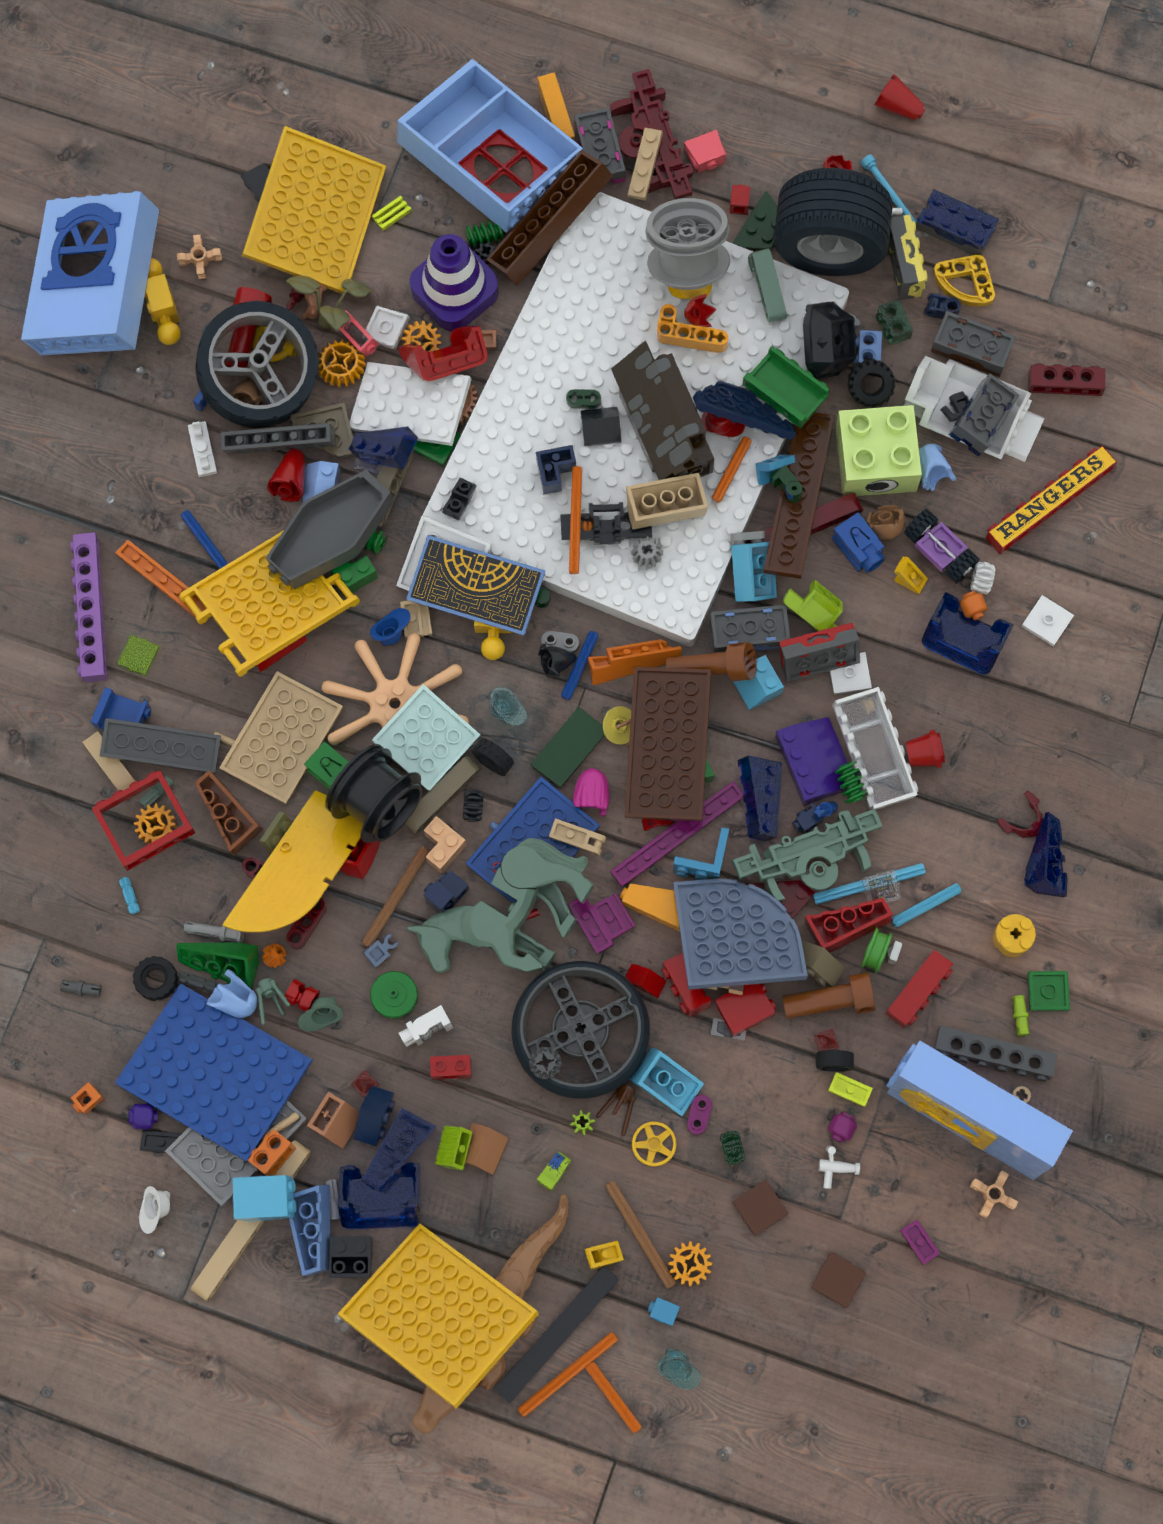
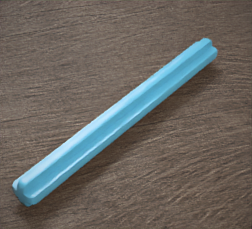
M922 863L815 893L813 899L818 905L868 891L870 887L875 889L879 887L878 882L880 884V881L881 885L885 886L924 875L926 873L925 867ZM882 877H885V878H883L885 881H887V880L889 879L890 881H888V882H890V883L887 884V882H883V881L881 880Z

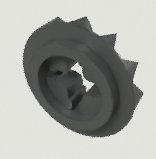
M541 1047L531 1055L529 1061L530 1069L538 1078H552L561 1068L560 1055L551 1047ZM543 1055H545L547 1060L552 1061L548 1064V1071H546L544 1065L539 1064L543 1060Z

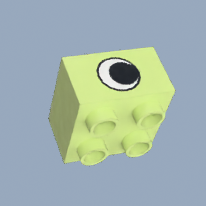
M914 405L839 411L835 432L842 496L850 493H856L857 496L917 492L922 472Z

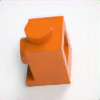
M88 1082L71 1097V1100L74 1102L72 1104L73 1108L79 1114L83 1112L87 1115L101 1101L103 1102L105 1098ZM89 1097L91 1101L85 1104L84 1100Z

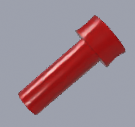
M239 287L236 291L233 305L249 301L272 303L273 299L269 294L258 289ZM246 325L234 329L228 353H251L258 325ZM231 361L225 362L226 367L234 366ZM239 361L237 366L246 368L248 361Z

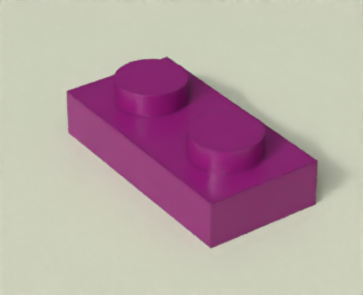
M917 1219L900 1230L922 1265L940 1254Z

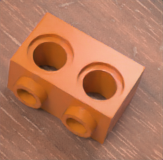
M273 1129L265 1135L261 1145L251 1152L248 1161L265 1176H274L295 1151L296 1147ZM281 1142L278 1148L273 1149L275 1143ZM268 1157L267 1162L263 1165H260L261 1160L263 1158Z

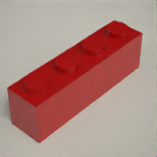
M933 950L885 1014L903 1028L907 1024L911 1026L917 1019L916 1012L919 1009L923 1011L930 1002L927 1000L929 995H935L940 989L939 982L942 978L947 980L953 972L950 969L953 963L936 950Z

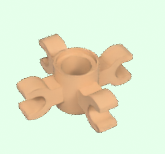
M193 235L194 247L190 253H177V261H179V266L193 263L199 280L206 279L205 267L209 264V261H221L222 253L220 248L206 251L203 247L201 235Z
M1001 1171L995 1183L990 1186L977 1179L972 1181L970 1187L983 1193L985 1199L979 1215L987 1218L993 1205L998 1202L1011 1210L1016 1208L1018 1201L1004 1195V1189L1002 1188L1009 1176L1008 1173ZM990 1189H995L998 1192V1199L994 1200L989 1196Z

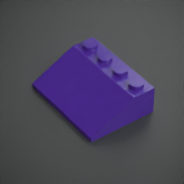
M829 717L794 724L776 732L775 738L803 806L846 791V789H840L844 782H838L837 779L842 775L835 774V771L839 769L838 766L848 762Z

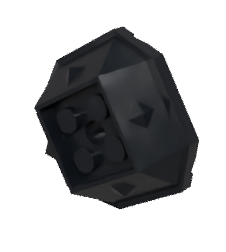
M834 301L806 305V314L803 320L804 352L807 369L813 374L815 379L838 376L847 365L857 358V336L855 334L854 317L842 310Z

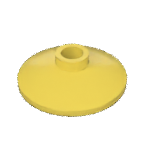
M617 706L610 709L605 715L603 731L610 742L626 744L630 740L631 724L619 729L616 728V722L620 724L631 719L630 709Z

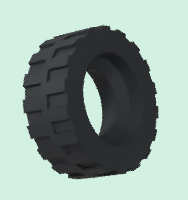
M480 738L471 750L472 754L481 764L498 775L505 776L514 765L512 757L507 752L486 738Z
M147 957L145 960L140 961L139 965L134 969L133 984L135 989L148 1000L161 1001L164 998H168L171 993L173 994L175 987L178 985L176 969L163 957ZM153 969H159L165 975L163 985L158 988H152L146 983V976Z

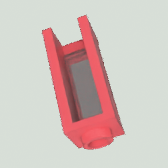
M345 310L349 314L350 320L339 330L367 357L376 350L379 343L354 316Z

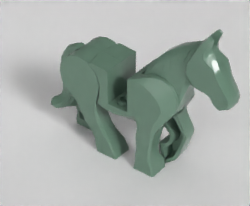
M528 838L517 847L509 850L504 856L502 866L498 868L491 883L517 900L516 903L513 902L509 907V915L487 902L480 901L475 906L455 907L442 913L440 912L422 925L408 926L407 931L417 934L420 947L432 969L439 974L446 973L451 969L449 954L454 940L463 941L482 948L492 947L504 966L525 972H535L541 969L546 971L557 953L539 944L536 940L521 932L520 929L530 915L538 896L551 909L562 937L567 938L577 919L571 913L564 894L556 882L570 884L579 901L584 904L595 886L582 873L587 867L588 858L586 856L578 858L569 857L543 840ZM515 949L525 952L527 954L524 957H521L518 954H516Z

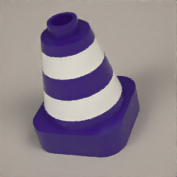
M446 234L437 238L431 247L428 258L414 269L410 276V287L414 300L441 328L447 331L470 324L495 303L499 294L498 280L495 273L461 237L453 234Z

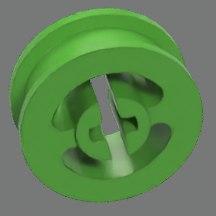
M875 928L860 968L866 966L874 969V973H878L889 948L892 933L887 935L879 932V928Z

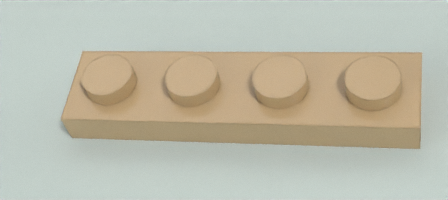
M644 128L628 191V198L646 201L663 135L661 130Z

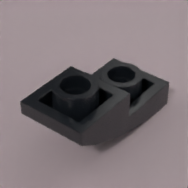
M459 478L451 491L450 498L443 507L442 513L459 521L477 485Z

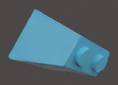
M278 1175L233 1178L234 1219L256 1222L294 1218L296 1202L293 1192L296 1190V1184L293 1177Z

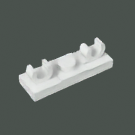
M206 421L193 422L188 425L198 476L200 478L217 474Z

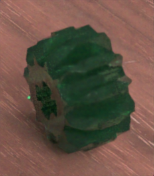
M731 1130L721 1134L720 1140L726 1163L728 1165H735L745 1160V1153L740 1133L737 1130Z

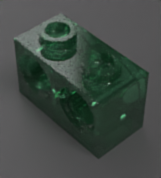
M898 299L879 306L876 319L878 324H881L883 327L885 340H888L890 345L911 339L913 329L900 300ZM891 313L893 317H889L886 314ZM893 329H898L901 332L896 333L893 331Z

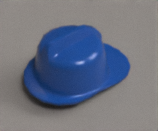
M398 608L387 614L372 626L370 630L372 639L380 641L383 646L397 643L402 637L403 629L410 621L409 611L405 608Z

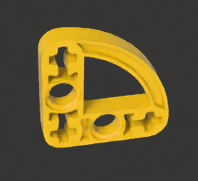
M972 255L942 261L935 265L933 271L935 281L948 297L956 298L961 304L974 307L988 306L993 303L995 292L987 263L983 256ZM975 261H977V263L980 264L979 272H977V265L974 264ZM962 264L964 270L957 271L955 265ZM940 268H942V270L945 271L944 274H942L941 271H939ZM971 275L976 296L960 292L947 280ZM984 277L986 278L987 282L984 284H980L977 281V278ZM984 289H986V295L990 296L989 299L983 297Z

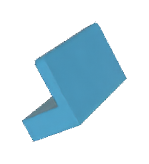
M778 455L755 463L758 484L770 483V474L785 465L795 463V456Z

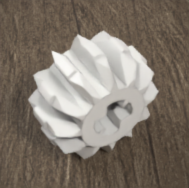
M978 562L975 565L970 585L972 591L981 594H988L991 591L995 576L994 565L987 562Z

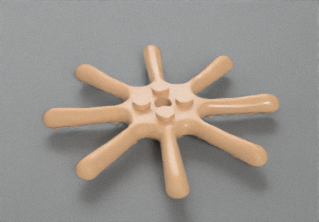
M411 633L408 635L399 675L393 680L385 678L365 640H358L354 645L355 650L377 683L376 689L372 692H365L333 681H325L322 684V691L331 695L367 702L370 706V711L367 715L328 735V742L331 745H337L371 723H378L383 728L423 684L429 690H433L462 674L461 666L453 664L424 683L412 686L408 682V676L420 643V636L418 634ZM393 701L400 702V706L396 709L391 708L390 704ZM459 715L469 724V719L466 716Z

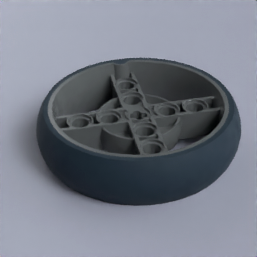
M566 962L542 972L523 991L513 1014L512 1042L521 1066L541 1087L554 1094L568 1098H593L617 1089L639 1068L649 1044V1016L641 995L634 985L622 974L608 966L595 962ZM573 977L598 979L614 987L623 997L600 1008L592 1002L576 1000L566 979ZM549 987L560 1009L553 1018L551 1033L528 1043L527 1020L529 1012L539 995ZM561 990H566L569 995L567 998L561 999L558 997V993ZM572 1007L578 1012L575 1016H569L566 1011ZM619 1008L622 1013L616 1017L611 1014V1010ZM600 1016L604 1019V1022L601 1025H596L593 1023V1019ZM633 1016L635 1036L631 1051L624 1063L616 1071L612 1072L602 1052L610 1036V1026ZM577 1026L585 1027L583 1034L576 1032ZM560 1034H566L569 1038L566 1042L561 1043L557 1040V1037ZM547 1042L557 1052L561 1051L572 1058L585 1059L595 1081L573 1083L556 1077L549 1079L538 1078L530 1069V1057L535 1050L540 1048L542 1043ZM586 1043H593L595 1049L588 1052L584 1049V1045ZM596 1060H600L604 1063V1066L598 1070L593 1067V1063Z

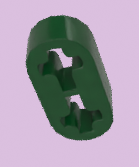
M573 389L568 391L566 403L569 407L575 409H595L601 404V394L597 390ZM573 396H576V402H572ZM591 396H595V402H591Z

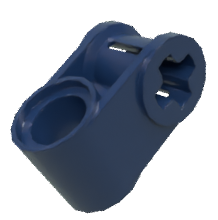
M936 293L928 294V304L924 309L925 315L942 319L946 311L959 315L961 303L958 299ZM952 307L956 310L951 311L948 308Z

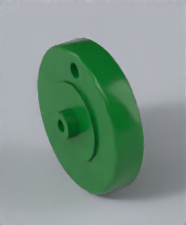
M390 971L380 975L374 981L370 998L373 1007L380 1015L389 1019H399L408 1015L415 1008L418 1000V990L414 981L407 974L399 971Z

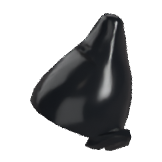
M543 643L538 651V656L541 655L543 671L548 677H560V672L577 660L576 654L557 646L546 647V644Z

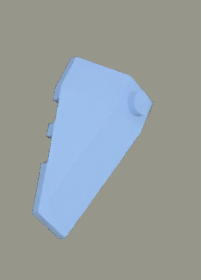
M318 461L305 465L303 503L339 483L341 471L338 463Z

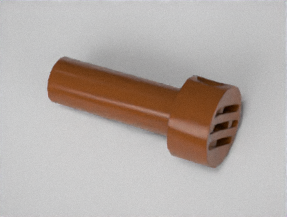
M750 642L729 644L726 652L668 657L666 668L711 669V676L728 674L732 681H741L755 678L757 660L753 645Z
M869 972L849 975L850 983L783 995L786 1019L855 1007L856 1014L876 1011Z

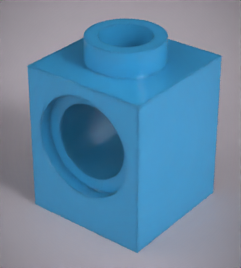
M657 1297L656 1302L651 1301L647 1312L651 1313L649 1318L672 1327L680 1306Z

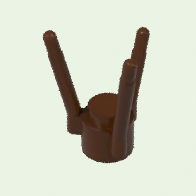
M626 1084L621 1085L620 1089L617 1088L611 1098L600 1109L596 1117L599 1118L615 1099L618 1100V1103L612 1115H616L622 1103L627 1104L629 1102L621 1133L622 1136H625L632 1107L636 1100L634 1096L636 1090Z

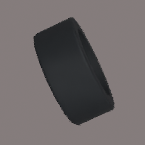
M844 1050L818 1051L816 1053V1068L830 1072L851 1071L854 1069V1054Z

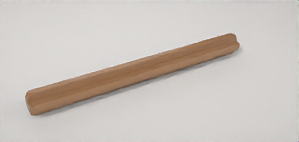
M421 846L365 935L362 944L367 948L376 941L429 853L427 848Z
M611 1181L606 1185V1189L667 1289H670L676 1284L675 1280L616 1182Z

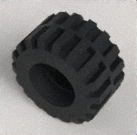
M865 359L861 363L858 362L848 375L847 386L850 394L857 403L865 407L871 406L874 408L877 405L881 406L885 401L888 402L890 400L889 397L894 393L893 389L896 386L895 376L891 369L880 360ZM874 372L882 378V385L875 393H865L861 388V380L866 374Z

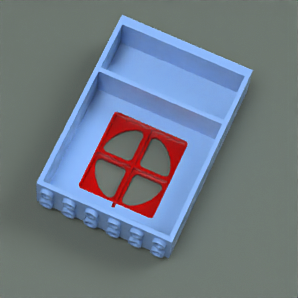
M473 59L398 119L397 143L496 225L498 224L506 233L516 226L578 153L583 150L574 140ZM491 146H506L517 150L518 153L503 164L488 153L486 149ZM477 156L484 157L497 168V171L485 181H481L477 177L474 169V161ZM522 158L528 159L533 169V178L530 183H525L510 171V168ZM505 175L517 184L521 190L516 193H501L492 190L489 186L499 177Z

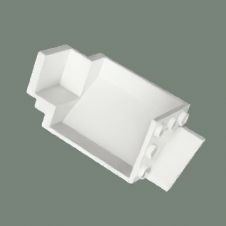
M925 356L918 366L905 398L904 406L914 405L915 416L921 418L919 425L971 446L972 444L965 438L961 439L952 432L958 420L949 422L940 409L946 405L953 414H956L950 406L949 397L963 391L971 403L976 395L975 392L983 379L988 375L951 359L948 360L947 364ZM1001 381L1019 394V397L990 446L984 452L999 459H1002L1003 455L1006 454L1025 462L1045 418L1028 411L1032 402L1029 399L1030 392Z

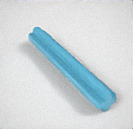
M955 883L894 916L892 920L893 925L899 927L960 894L962 891L958 883Z

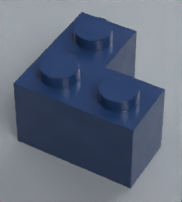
M573 445L536 452V462L543 495L562 491L560 474L571 472L572 468L576 466Z
M450 870L448 874L445 872L438 881L429 883L424 889L425 893L423 895L430 907L437 913H442L453 908L469 890V886Z
M371 1086L359 1110L354 1140L377 1146L379 1140L384 1139L387 1129L384 1128V1124H387L389 1115L393 1112L395 1101H392L394 1092Z

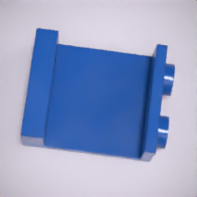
M105 687L90 722L94 727L104 730L105 718L144 724L145 720H148L150 717L151 707L147 701H143L142 704L119 696L112 689Z

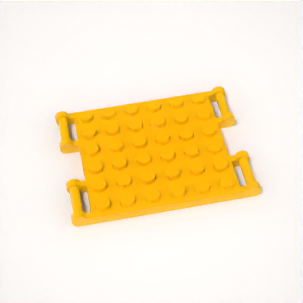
M283 531L184 590L179 595L182 602H185L194 613L199 624H204L212 616L229 638L219 645L218 650L221 654H225L239 677L244 676L254 666L346 609L357 606L360 602L357 595H353L341 580L339 573L327 579L321 575L296 589L290 585L286 586L280 580L279 574L276 573L274 575L267 567L269 563L266 557ZM333 585H337L347 598L343 601L332 587ZM196 595L206 610L201 611L191 597ZM235 646L246 662L241 664L230 649Z

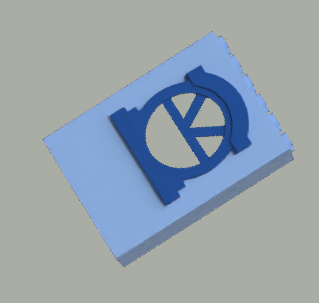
M119 192L111 195H87L86 197L47 200L21 337L24 343L41 356L135 350L159 209L142 192ZM85 221L98 222V226L84 245L77 225ZM105 228L108 243L92 245ZM71 231L77 246L64 247L66 235ZM106 252L100 264L86 275L79 277L70 276L61 268L62 255Z

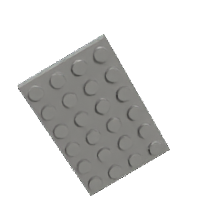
M287 1101L271 1128L296 1112L300 1119L279 1132L287 1140L307 1121V1118L289 1101ZM187 1128L165 1150L221 1207L233 1197V1178L252 1177L258 1171L250 1162L247 1163L190 1128ZM281 1142L275 1143L273 1149L278 1148ZM268 1157L263 1158L261 1160L260 1165L265 1164L268 1160Z

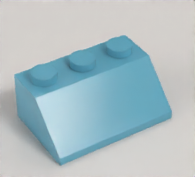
M770 542L731 545L736 602L777 598L776 575L764 573Z

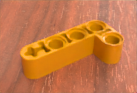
M671 304L661 307L657 325V339L660 343L722 353L727 349L728 334L724 330L677 323L676 308ZM671 314L672 317H665L664 315ZM662 331H668L669 333H668V334H662L661 332H662ZM682 333H684V334H686V335H688V336H686V337H681V336H679V335L682 334ZM702 336V337H705L706 339H705V340H699L698 337Z

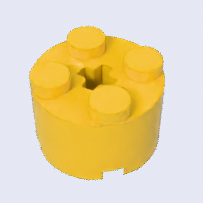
M1019 914L1008 915L996 926L993 932V943L1003 955L1019 957L1026 953L1035 941L1036 932L1034 925L1025 916ZM1012 932L1015 933L1016 936H1018L1016 939H1014V936L1011 935Z

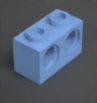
M860 330L859 337L856 338L858 354H856L857 358L854 360V365L858 362H863L864 358L881 361L882 331ZM865 341H869V342H871L872 344H871V345H867V344H865L864 342H865Z

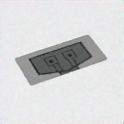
M713 1018L711 1035L745 1040L746 1031L732 1037L724 1020Z

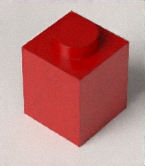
M742 184L732 185L730 213L748 214L750 187Z

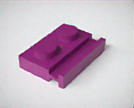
M616 893L591 906L611 941L628 932V930L635 928L634 922Z

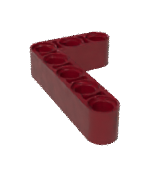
M248 857L243 861L242 869L253 880L264 863L256 858ZM250 864H256L254 871H247ZM322 898L318 901L322 903V907L319 910L311 909L307 914L295 921L288 931L286 940L291 948L295 950L303 948L323 918L327 906ZM305 919H311L312 921L308 927L302 926V922ZM295 935L301 936V940L298 943L291 942Z

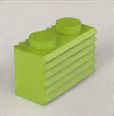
M444 1126L435 1164L446 1169L463 1171L473 1131L463 1127Z

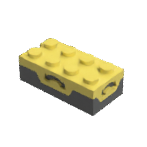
M911 215L891 218L888 250L900 300L921 297L923 289H925V281H927V272L922 267L924 264L923 255L919 254L918 250L920 248L919 238L915 237L916 224L915 221H912Z

